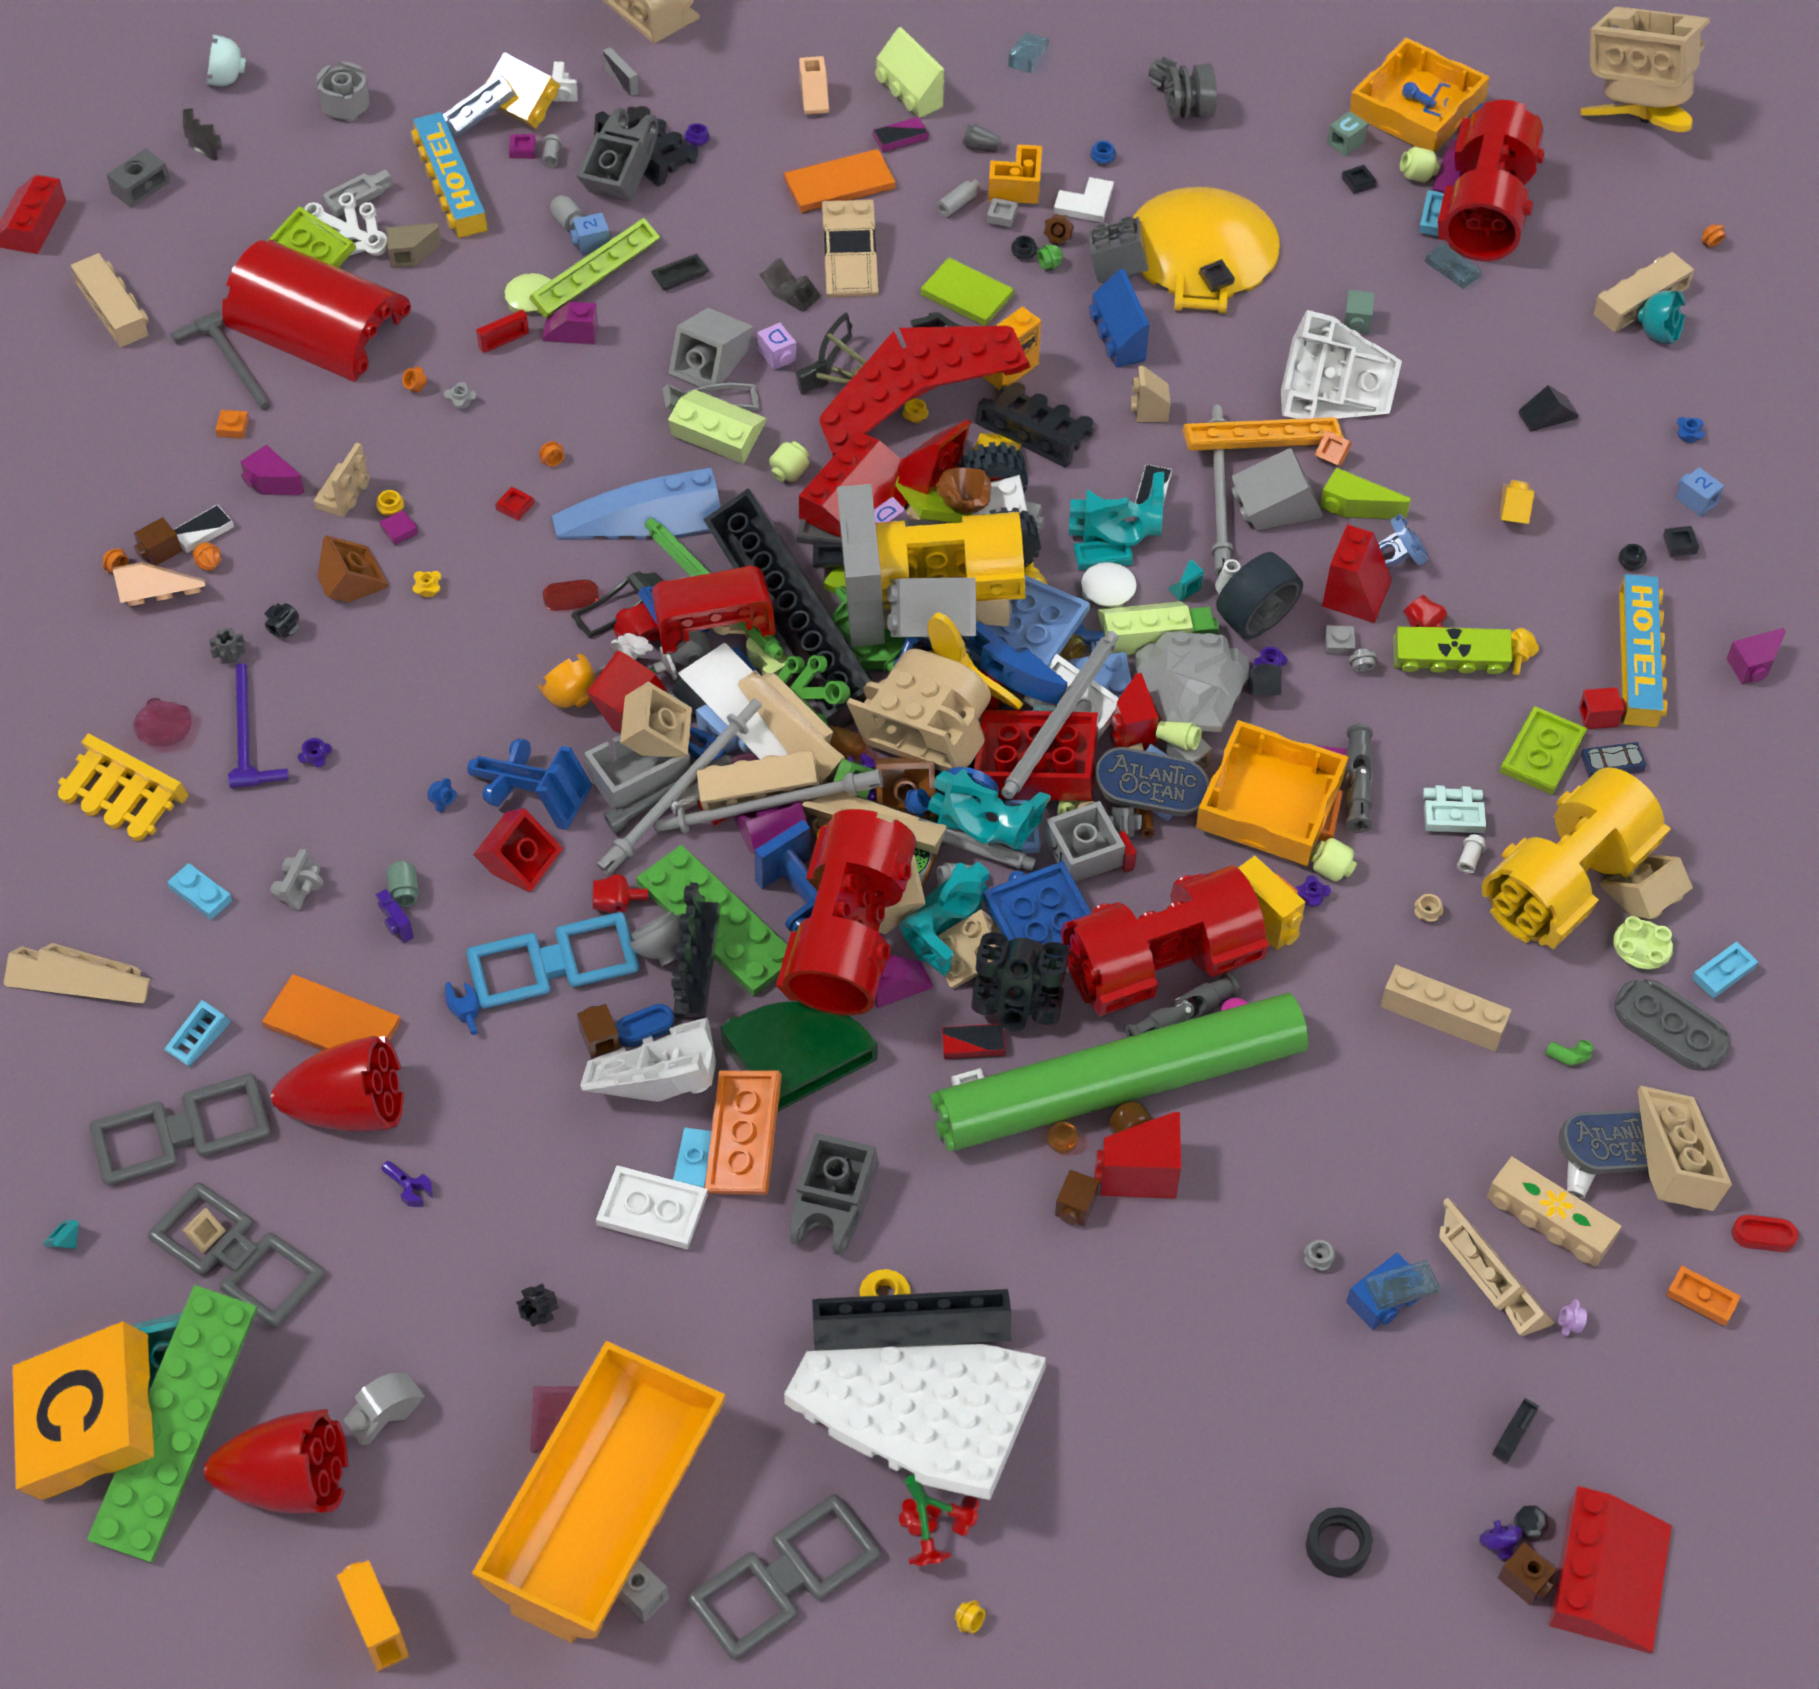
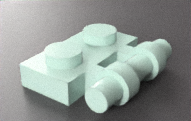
M1435 785L1434 788H1423V799L1434 800H1426L1424 804L1425 831L1484 833L1486 829L1484 802H1472L1482 801L1483 791L1473 790L1470 786H1461V789H1446L1443 785Z

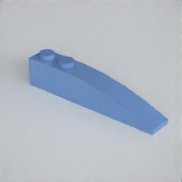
M705 468L657 477L605 492L552 515V521L557 540H593L595 536L608 537V540H619V536H635V540H646V536H650L645 528V522L650 518H654L658 523H662L677 539L711 532L703 519L720 508V501L712 469Z

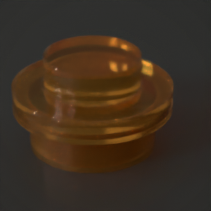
M1068 1122L1056 1123L1049 1129L1047 1135L1049 1146L1060 1153L1072 1151L1077 1146L1079 1140L1077 1130Z

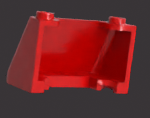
M745 566L726 571L661 581L652 588L651 594L663 655L677 652V643L683 638L684 642L690 641L689 632L745 622L746 630H752V626L760 629L762 637L776 634L771 598L763 572L758 567Z

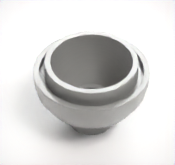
M671 911L645 924L630 934L633 939L628 944L635 953L642 957L658 959L662 966L676 959L677 942L682 941V932L680 930L681 913L675 915Z

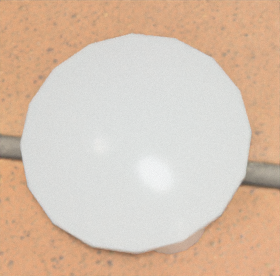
M1110 562L1099 563L1090 567L1083 574L1081 581L1084 599L1093 601L1098 605L1108 606L1109 608L1123 607L1124 603L1128 602L1135 594L1137 587L1135 577L1129 569L1120 564Z

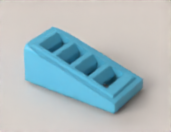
M201 1000L164 1050L190 1067L221 1035L231 1021L223 1013ZM207 1017L213 1020L210 1025L204 1022ZM198 1026L206 1030L203 1035L195 1030ZM189 1035H192L193 1037L198 1039V1041L196 1044H193L186 1038ZM181 1044L191 1049L188 1055L178 1049Z

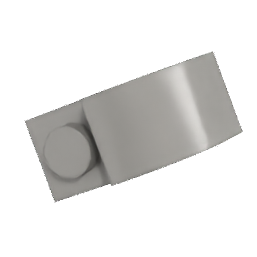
M407 1372L390 1373L372 1381L355 1395L354 1398L358 1403L344 1418V1422L361 1445L370 1444L389 1421L406 1420L425 1396Z

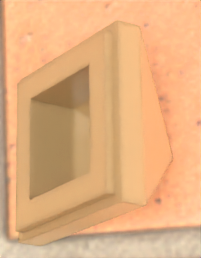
M204 1208L182 1230L203 1254L226 1232L207 1208Z

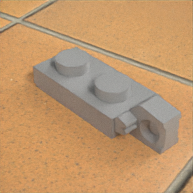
M386 170L373 176L372 174L366 175L364 173L322 194V201L337 218L345 214L344 209L339 203V197L343 193H351L354 196L356 208L380 196L385 190L392 186L391 176Z

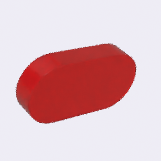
M1742 1215L1736 1219L1731 1230L1732 1237L1737 1244L1751 1249L1787 1252L1794 1247L1798 1240V1230L1795 1225L1782 1218Z

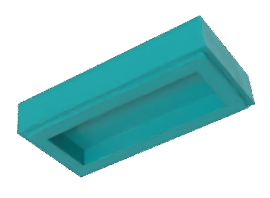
M1106 540L1074 543L1073 551L1078 571L1088 570L1099 563L1110 562L1122 566L1133 564L1130 546L1113 544Z

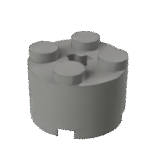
M339 62L340 66L333 68L331 65H328L317 75V88L322 112L334 118L353 122L370 105L368 82L364 70L359 65L350 62Z

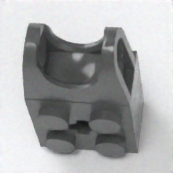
M617 108L612 112L601 132H596L577 175L588 192L632 202L651 159L658 135L659 125L655 116L646 115L637 126L628 129L629 116L625 109Z
M818 1133L814 1134L796 1188L797 1194L790 1227L791 1244L799 1246L810 1230L818 1226H826L833 1230V1254L841 1256L845 1252L862 1218L879 1166L876 1147Z

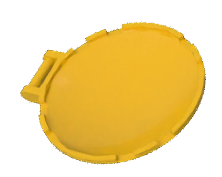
M1186 187L1171 190L1146 202L1133 216V218L1139 217L1148 261V271L1140 272V274L1153 285L1158 283L1168 288V293L1175 295L1174 310L1182 311V308L1218 310V313L1226 314L1227 298H1231L1234 293L1243 290L1248 292L1263 282V278L1273 271L1279 257V236L1270 217L1252 201L1226 190L1210 187ZM1222 259L1235 280L1232 285L1211 293L1198 272L1201 267Z

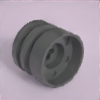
M1212 64L1193 65L1190 77L1186 66H1180L1179 71L1176 66L1167 68L1164 97L1170 119H1179L1180 113L1183 119L1189 118L1191 107H1193L1196 118L1215 115L1217 89Z

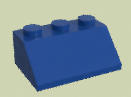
M1121 269L1093 293L1092 305H1089L1090 318L1092 321L1095 320L1098 336L1104 340L1106 354L1108 358H1112L1115 367L1146 361L1150 327L1125 269Z

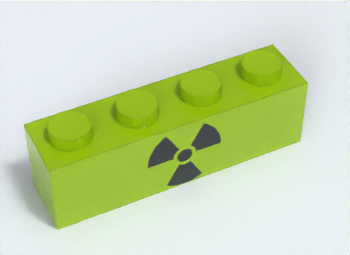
M1397 626L1393 635L1394 668H1402L1406 672L1430 669L1431 672L1440 673L1451 669L1458 670L1460 673L1487 670L1489 674H1500L1507 671L1512 662L1511 629Z

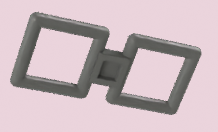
M249 1073L186 1092L182 1096L185 1112L169 1117L166 1115L163 1103L157 1101L92 1121L89 1129L104 1184L113 1185L174 1166L178 1162L176 1149L195 1144L199 1156H207L268 1137L271 1134V1128L255 1075ZM246 1088L257 1127L207 1142L196 1102ZM153 1116L164 1156L114 1171L104 1130Z
M195 1183L149 1231L148 1238L200 1276L206 1275L219 1262L231 1271L220 1283V1290L229 1297L256 1305L258 1307L256 1313L258 1318L273 1328L280 1326L325 1276V1270L274 1233H267L256 1245L243 1236L252 1226V1218L204 1184ZM199 1197L236 1223L202 1261L165 1235ZM270 1248L309 1274L275 1312L237 1286Z
M833 1494L773 1536L772 1542L782 1554V1557L768 1567H765L755 1553L749 1552L689 1594V1603L731 1659H738L796 1618L798 1610L789 1599L795 1592L806 1586L815 1599H822L880 1558V1549L838 1495ZM833 1511L864 1552L820 1583L789 1541ZM750 1569L781 1611L738 1642H735L705 1600Z

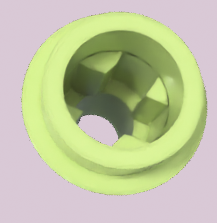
M1160 721L1156 730L1157 738L1185 751L1190 749L1196 750L1202 735L1200 727H1197L1195 723Z

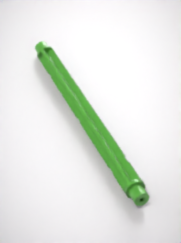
M650 518L645 522V528L649 531L650 536L691 577L710 573L677 541L676 537L662 523H658L654 518ZM745 622L737 623L766 654H770L774 659H779L783 656L784 650L772 635L762 637L760 629L752 626V630H746Z

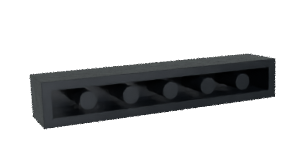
M1008 1289L812 1299L814 1351L1011 1341V1306Z

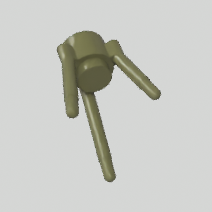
M831 333L827 334L831 341L862 364V366L867 362V360ZM857 365L852 373L835 366L831 368L833 372L851 379L861 369ZM816 374V377L819 379L847 385L850 379L828 374Z

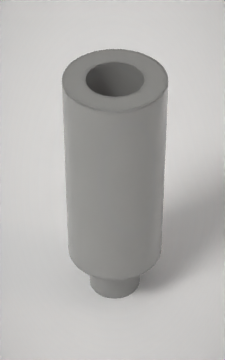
M977 180L972 182L965 181L936 203V208L940 215L947 218L977 195L980 183Z

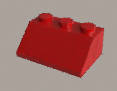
M34 175L17 189L0 220V248L33 254L39 253L66 203L59 178Z
M966 419L936 434L928 441H925L920 447L914 449L908 456L903 457L897 470L900 473L898 484L926 495L937 488V482L943 472L948 469L957 468L958 462H961L960 458L963 456L971 421Z

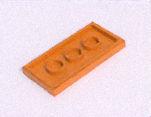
M879 149L784 172V181L800 213L821 208L822 201H848L896 188V182Z
M295 974L291 975L262 1020L263 1027L322 1051L338 1044L370 1036H385L390 1041L401 1023L399 1015Z
M719 1071L705 1188L708 1194L768 1195L782 1077L779 1071Z

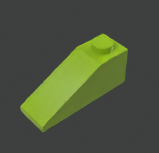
M1336 468L1323 488L1320 507L1331 513L1348 518L1392 519L1398 514H1402L1406 519L1411 498Z

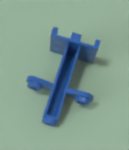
M522 738L511 742L508 762L477 756L476 759L469 761L467 771L470 776L493 781L483 789V799L489 805L500 806L514 787L537 793L559 829L567 830L593 786L571 747L561 746L547 770L526 766L530 757L531 746L528 740Z
M801 820L755 850V882L759 887L763 889L777 879L784 877L806 903L786 920L785 926L790 932L798 930L799 924L811 917L818 893L806 879L808 869L803 864L809 860L810 827L804 820Z

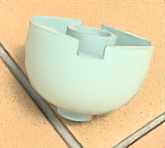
M213 35L212 42H217V44L212 43L207 74L213 75L212 78H207L206 84L213 86L231 85L236 81L239 73H244L246 58H241L240 48L234 41L223 36Z

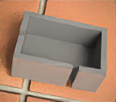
M621 735L612 739L614 762L611 759V750L608 742L584 752L588 776L610 807L616 810L619 808L624 810L676 782L691 767L689 753L685 757L642 756L621 744Z

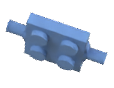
M1094 641L1089 644L1091 653L1095 649ZM1126 652L1110 654L1093 679L1118 698H1120L1131 682ZM1089 657L1070 659V664L1081 670Z

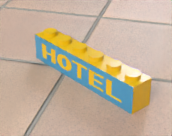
M439 112L413 119L414 130H411L414 145H419L418 153L421 162L426 161L425 170L428 178H433L432 187L435 195L440 194L439 203L441 210L448 213L446 214V220L449 229H454L458 238L487 231L485 211L443 113Z
M1624 574L1619 589L1622 698H1624L1626 703L1623 725L1657 728L1661 716L1665 717L1667 713L1668 703L1667 700L1663 699L1667 679L1662 677L1666 656L1661 654V649L1664 647L1665 634L1660 632V627H1662L1664 620V611L1659 610V605H1661L1663 599V589L1658 587V577Z

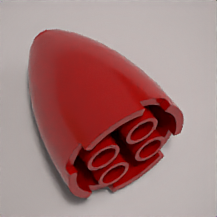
M370 1036L335 1045L304 1060L286 1073L271 1091L272 1104L281 1113L295 1120L326 1129L376 1131L396 1127L402 1117L404 1092H398L399 1079L396 1071H399L401 1066L397 1053L385 1036Z
M328 1409L298 1412L277 1417L258 1424L224 1443L211 1454L205 1463L204 1476L213 1488L247 1505L283 1513H330L339 1507L345 1494L344 1489L339 1488L342 1468L348 1467V1453L344 1432L339 1420H332L330 1418Z

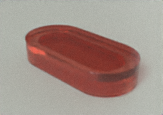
M583 579L552 583L545 587L542 596L544 605L548 609L560 611L584 608L599 599V591L595 582Z

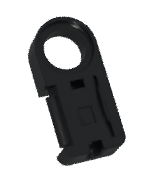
M1527 1398L1523 1399L1492 1453L1494 1457L1506 1464L1508 1463L1532 1423L1539 1405Z

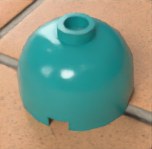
M1669 290L1655 293L1646 301L1644 307L1640 308L1639 322L1642 323L1646 335L1652 340L1674 344L1673 339L1678 341L1685 322V314H1680V305L1685 306V298L1681 291Z

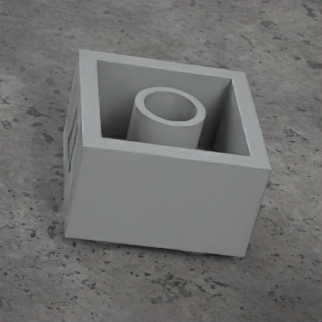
M1100 801L1046 819L1044 840L1056 862L1064 861L1075 883L1123 866L1125 845Z

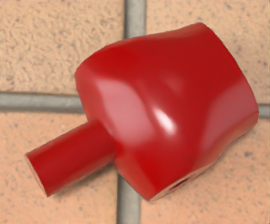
M1425 595L1414 600L1403 611L1411 627L1444 628L1442 623L1447 617L1446 609L1442 605L1429 600Z
M615 874L602 880H593L592 908L594 910L611 914L617 912L624 913L628 908L629 900H648V889L629 888L627 879L623 875Z

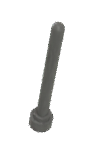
M724 755L709 763L708 766L731 765L732 758L729 755ZM697 777L687 788L698 783ZM676 782L624 810L613 808L604 813V818L611 831L617 834L624 830L625 825L629 824L628 820L654 807Z

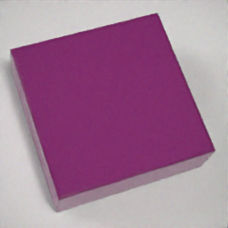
M510 134V158H535V134Z
M404 510L379 522L380 528L394 545L418 534L417 526Z

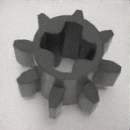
M1164 56L1161 61L1156 59L1150 66L1148 73L1153 78L1151 84L1164 89L1167 68L1176 66L1177 63Z
M233 628L218 630L214 638L209 639L213 659L219 657L222 664L237 662L240 655L246 653L242 633L236 635Z
M1113 806L1112 814H1107L1116 831H1124L1128 837H1134L1135 829H1142V815L1134 813V807Z

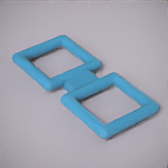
M617 912L558 926L555 929L558 944L540 948L537 935L534 933L469 947L466 951V956L478 996L479 1006L487 1009L548 994L551 990L549 979L567 975L569 985L571 987H578L638 972L640 965L637 955L628 944L632 937L625 914ZM616 925L626 963L579 974L569 936ZM527 946L537 984L489 995L480 957Z

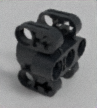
M989 932L981 937L976 956L975 970L980 975H977L971 1008L981 1015H991L999 1010V1022L1005 1030L1010 1032L1021 1031L1025 1027L1029 1015H1032V1019L1039 1024H1055L1059 1020L1063 1003L1064 989L1061 985L1064 982L1068 965L1069 948L1059 942H1049L1042 945L1030 938L1008 940L1001 933Z

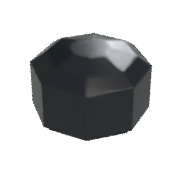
M1537 1505L1523 1506L1515 1515L1514 1526H1519L1522 1529L1523 1539L1539 1540L1549 1527L1547 1513Z

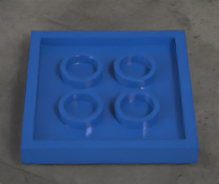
M1064 861L984 890L982 898L997 927L1008 940L1030 938L1042 945L1049 942L1062 943L1061 927L1063 923L1091 913Z

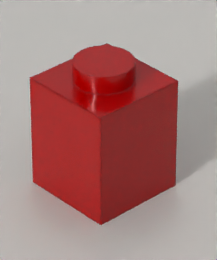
M1618 687L1583 690L1578 708L1584 727L1587 729L1618 727L1622 715L1626 713V703L1624 698H1620Z

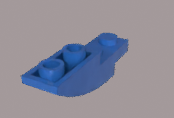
M978 621L976 623V636H969L967 646L981 657L979 668L1000 683L1019 693L1057 705L1066 691L1068 682L1028 649L1019 654L982 622Z

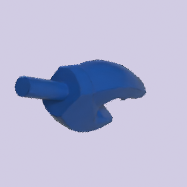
M690 727V734L705 745L704 747H698L689 742L688 751L697 760L716 738L704 730ZM722 749L712 761L724 756L725 750Z
M450 981L446 982L444 996L448 1009L461 1022H467L471 1035H476L478 1030L474 1019L477 1018L479 1013V1000L475 990L469 984L464 983L466 995L462 998H457Z

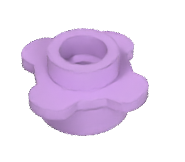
M1573 1299L1572 1303L1569 1306H1564L1559 1313V1324L1562 1325L1561 1333L1563 1336H1568L1570 1331L1580 1333L1585 1327L1587 1311L1585 1308L1579 1307L1580 1302L1577 1299Z

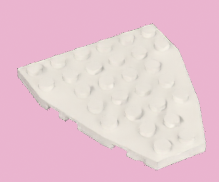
M936 1344L807 1351L784 1394L785 1405L794 1411L801 1412L813 1424L820 1421L829 1428L830 1436L871 1458L876 1454L888 1459L889 1467L896 1471L903 1467L915 1473V1481L923 1485L990 1500L1046 1368V1357L985 1344Z

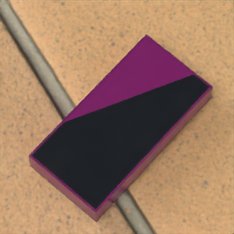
M918 116L873 129V137L881 151L885 152L928 139V131Z

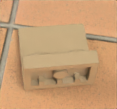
M356 442L344 462L336 465L313 501L315 509L344 518L349 509L355 506L358 495L362 489L368 486L370 480L362 444Z
M983 910L977 911L937 936L953 951L952 969L946 975L948 985L952 989L979 975L975 970L981 937L989 932L1001 933L993 917Z

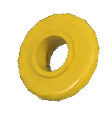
M889 1269L876 1270L868 1274L862 1281L859 1289L860 1297L879 1296L876 1294V1290L881 1286L891 1287L894 1290L893 1295L911 1294L910 1285L906 1278L900 1273Z

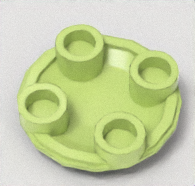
M535 273L523 274L512 279L505 289V299L509 304V309L513 312L523 309L525 312L536 311L540 313L529 297L533 292L551 281V279Z
M1630 916L1616 930L1614 934V947L1618 955L1625 962L1636 968L1648 970L1660 968L1668 963L1673 954L1672 933L1665 926H1658L1650 921Z

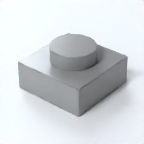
M993 198L987 213L986 222L1011 228L1018 210V203Z
M1326 625V654L1353 655L1355 651L1354 626Z

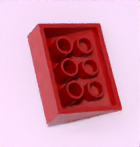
M856 430L799 494V519H804L807 523L841 538L837 487L871 484L874 509L891 497H894L905 509L909 503L895 486L897 478L900 476L897 470L901 459L880 440Z
M983 711L981 729L985 741L976 754L974 769L990 776L997 783L999 788L997 798L1007 799L1001 793L1006 779L1023 758L1024 753L1052 711ZM1071 712L1038 764L1032 770L1020 792H1016L1012 799L1031 800L1039 792L1050 795V800L1092 801L1094 791L1093 774L1096 766L1098 712Z
M1577 1486L1569 1504L1549 1626L1652 1654L1672 1525L1612 1494Z

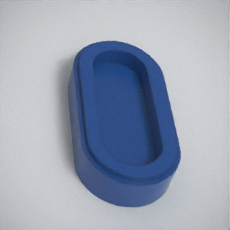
M654 1004L622 1017L616 1023L620 1044L625 1047H635L643 1044L642 1040L652 1036L655 1039L669 1033V1029L674 1027V1014L667 1005Z

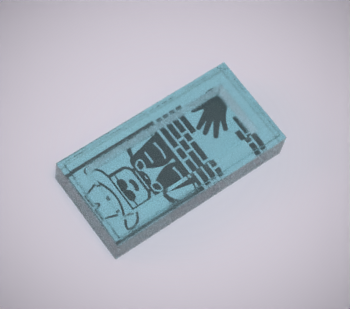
M1444 243L1427 254L1425 262L1462 289L1477 280L1481 275L1482 270Z
M1427 1259L1368 1277L1365 1282L1378 1311L1438 1293L1440 1289Z

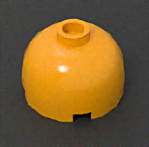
M584 654L576 655L579 660L572 662L570 658L565 660L544 677L547 682L544 686L539 683V691L551 704L560 708H569L574 705L580 708L591 700L586 692L596 680V676L591 663Z

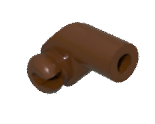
M1134 808V813L1142 815L1141 836L1147 839L1155 835L1152 811Z

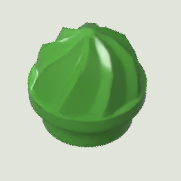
M1046 244L1037 251V258L1042 269L1050 268L1054 270L1062 263L1063 252L1058 246Z

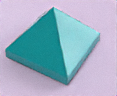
M75 1219L63 1220L45 1239L43 1244L46 1247L76 1248L79 1223Z

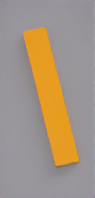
M1337 417L1184 424L1182 429L1188 451L1320 445L1326 431L1343 438Z

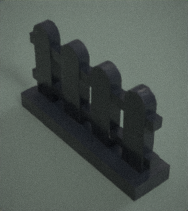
M646 106L628 107V129L638 125L646 115H650V109ZM604 111L595 114L594 135H596V132H601L610 117ZM657 119L659 125L658 138H656L651 159L643 174L658 187L666 183L668 171L674 173L677 171V167L688 162L691 165L696 163L699 148L695 145L682 146L683 136L681 133H665L666 122L662 119ZM674 150L668 154L663 155V153L667 151Z
M1012 383L1009 386L1003 385L1000 389L1001 394L995 400L984 397L978 402L976 424L1021 444L1022 447L1065 468L1072 463L1073 452L1080 448V441L1086 435L1091 437L1095 431L1092 428L1093 419L1091 417L1080 416L1076 420L1070 417V408L1062 404L1057 405L1053 409L1047 406L1048 398L1044 394L1038 393L1028 397L1024 395L1025 386L1021 383ZM1018 402L1023 404L1018 411L1011 409ZM1040 413L1046 415L1040 422L1034 420ZM1063 424L1069 427L1063 433L1057 431Z
M690 882V885H686L684 889L686 913H682L680 917L682 941L676 944L678 968L673 971L671 978L675 998L673 1014L675 1018L702 1019L706 1018L721 906L719 902H705L706 898L700 894L698 883Z

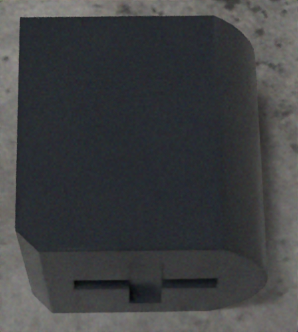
M1260 663L1250 668V695H1281L1282 670L1273 664Z

